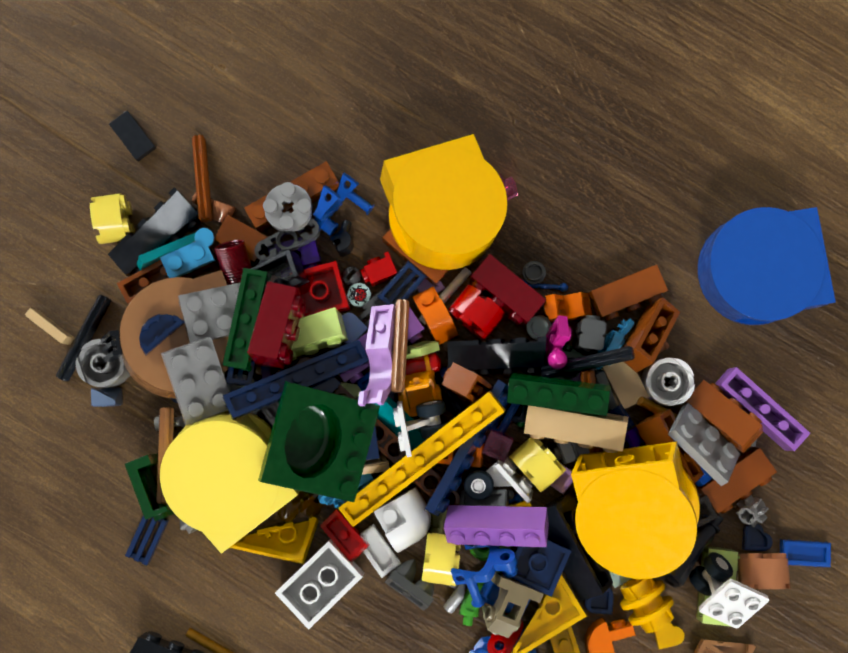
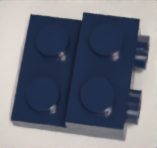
M548 538L547 547L517 546L515 556L518 573L511 578L552 597L571 554V549Z

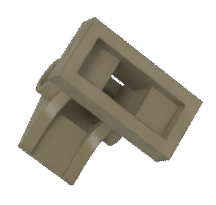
M496 571L491 581L500 587L499 595L493 606H482L483 618L488 631L495 635L509 638L514 631L516 632L519 629L521 617L529 599L540 603L544 594L512 578H507L502 573ZM508 602L513 603L514 606L511 612L505 615L504 611Z

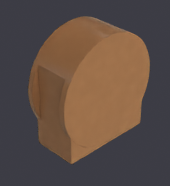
M222 270L195 279L175 277L154 282L141 290L127 306L120 326V343L123 352L121 356L129 374L147 391L158 396L176 399L161 353L189 344V339L184 323L145 356L140 348L139 341L142 326L148 319L158 314L175 315L184 321L178 296L226 286L227 283ZM223 337L212 341L224 377H226L228 367L223 366L228 337ZM234 368L233 374L238 372L237 368Z

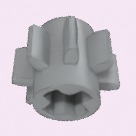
M750 495L737 503L740 509L736 514L743 524L755 527L758 523L762 524L768 518L765 513L769 508L765 506L761 498Z

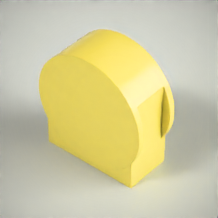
M227 410L186 425L167 448L161 463L160 483L167 504L184 523L202 531L221 554L299 494V490L258 481L272 427L253 413H248L232 420Z

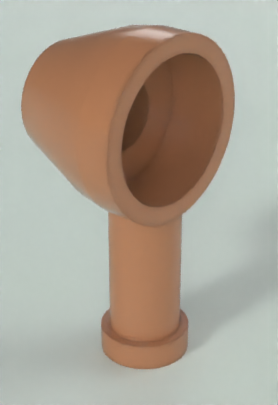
M197 192L193 195L192 203L196 205ZM211 199L213 220L223 223L227 215L233 216L236 209L235 206Z

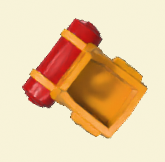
M436 352L406 359L405 390L402 393H398V400L403 402L404 411L410 417L417 416L416 406L418 404L442 400L440 385L435 383V372L440 371L441 359Z

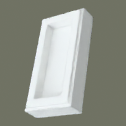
M374 524L360 533L370 544L363 553L381 578L401 564V561Z

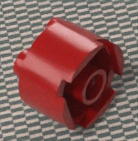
M468 285L450 306L448 312L456 320L460 319L463 322L462 326L472 334L475 333L478 337L485 340L505 314L492 299L484 297L480 294V290L472 285Z

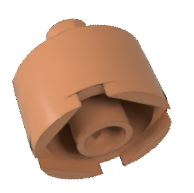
M786 553L738 554L740 556V559H738V582L754 589H791Z

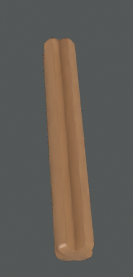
M398 299L395 304L391 391L402 393L405 390L409 301Z
M171 407L160 408L156 492V502L159 504H167L161 489L160 468L164 454L174 437V408Z

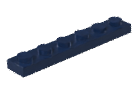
M358 339L227 393L222 398L232 420L279 401L285 381L312 387L367 364L369 359Z
M497 380L491 392L501 405L504 406L507 402L509 387L504 382ZM497 418L459 447L425 508L427 511L439 516L440 512L444 513L450 503L449 496L452 491H456L462 482V478H460L462 473L472 465L474 461L473 454L476 448H481L486 439L485 432L489 426L492 427L495 424Z

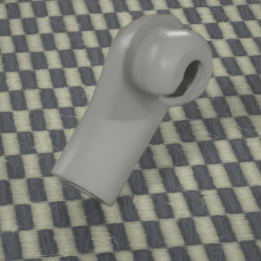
M466 584L450 586L454 588V591L443 605L448 613L452 614L464 599Z

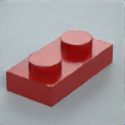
M336 509L320 525L350 562H353L370 545L359 531L351 526L339 509Z

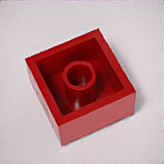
M337 261L304 269L310 282L297 288L304 304H306L304 317L336 307L340 313L351 310Z

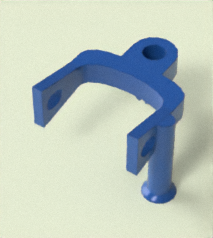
M346 173L342 174L337 193L328 186H323L317 208L313 214L320 230L325 231L329 236L339 226L338 223L330 218L340 208L346 197L364 210L366 215L375 206V204L371 205L353 191L359 183ZM346 181L351 183L350 187L345 185ZM328 193L332 196L331 200L326 198Z
M464 545L466 550L489 547L487 561L480 571L451 569L455 585H467L473 607H482L486 601L485 597L481 596L477 583L489 582L496 571H502L503 576L507 578L514 577L518 573L517 559L511 549H500V546Z

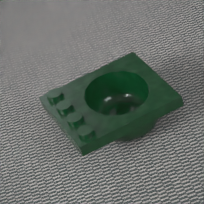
M285 381L258 481L355 502L380 406L372 403L359 406L356 399Z

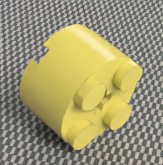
M119 193L91 197L93 203H90L91 221L93 229L99 230L100 235L96 236L99 244L120 242L128 233L133 232L135 234L133 223L130 224L128 216L132 215L131 203L127 201L125 195Z
M530 437L509 456L513 463L541 493L566 471L561 463L556 460L557 458L548 448H545L539 439Z
M428 533L422 581L456 586L451 575V569H459L460 554L455 553V551H460L461 545L447 543L445 534Z

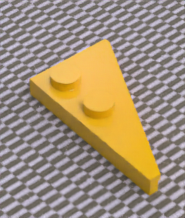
M312 517L309 518V521L296 524L290 522L285 523L283 526L257 530V533L242 537L229 548L304 564L318 519Z
M562 574L552 597L545 596L511 653H527L587 617Z

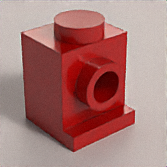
M388 251L384 253L385 258L375 257L367 261L368 265L360 270L365 283L370 281L372 287L396 276L397 271Z

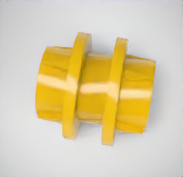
M632 578L620 588L624 596L620 602L621 608L623 610H633V613L628 618L632 626L640 625L646 633L656 632L666 627L674 619L670 609L674 605L673 598L660 595L666 587L663 581H654L652 578Z

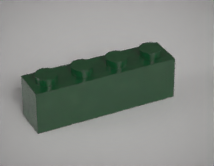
M513 373L509 378L507 403L607 416L611 385Z

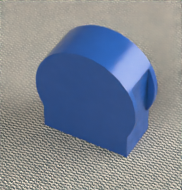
M761 207L744 211L717 228L708 237L700 252L698 280L701 290L709 304L718 313L731 321L745 325H763L791 317L802 310L818 308L836 302L817 207L789 212L772 207Z

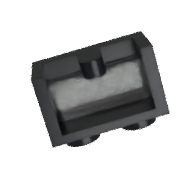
M290 249L282 250L275 257L269 260H262L255 267L251 268L270 273L272 277L269 282L298 288L310 282L304 272L299 254Z

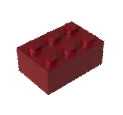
M491 254L487 256L470 278L469 283L480 290L481 295L484 294L492 299L509 315L507 319L517 327L519 325L524 327L546 301L544 297Z
M267 281L247 351L256 365L283 371L286 369L287 364H291L293 359V350L291 348L293 341L298 340L300 328L297 326L299 319L304 317L306 311V304H304L297 287Z

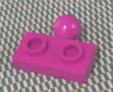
M558 315L545 336V362H548L554 369H562L566 366L568 359L562 348L571 338V327L568 326L567 316Z

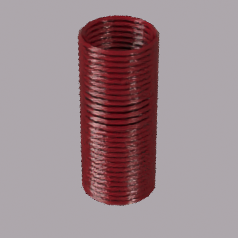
M233 240L215 247L214 250H216L219 266L227 285L240 283L243 269L252 268L245 241Z

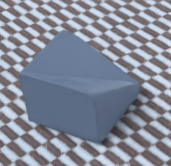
M91 388V406L108 407L121 406L123 404L122 388Z

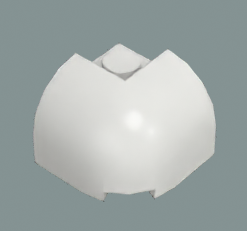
M414 486L374 511L387 539L397 553L420 541L430 528L431 514L425 509L427 504L417 486Z

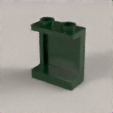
M158 453L148 454L125 463L145 520L153 517L154 521L174 514L169 505L165 506V504L156 502L157 483L151 467L158 465Z

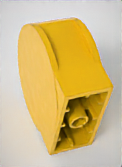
M474 134L384 160L380 181L390 204V229L398 246L406 255L426 267L439 270H453L474 263L487 252L505 220L507 195L500 176L484 159Z
M677 441L625 448L623 452L618 451L617 453L603 451L579 455L571 476L578 499L575 514L576 530L587 553L605 569L617 575L633 579L657 578L681 566L689 557L695 545L700 501L692 479L683 469Z

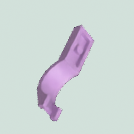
M394 304L371 307L365 349L370 364V377L366 390L359 392V406H365L370 403L384 405L391 391L392 345L395 321Z

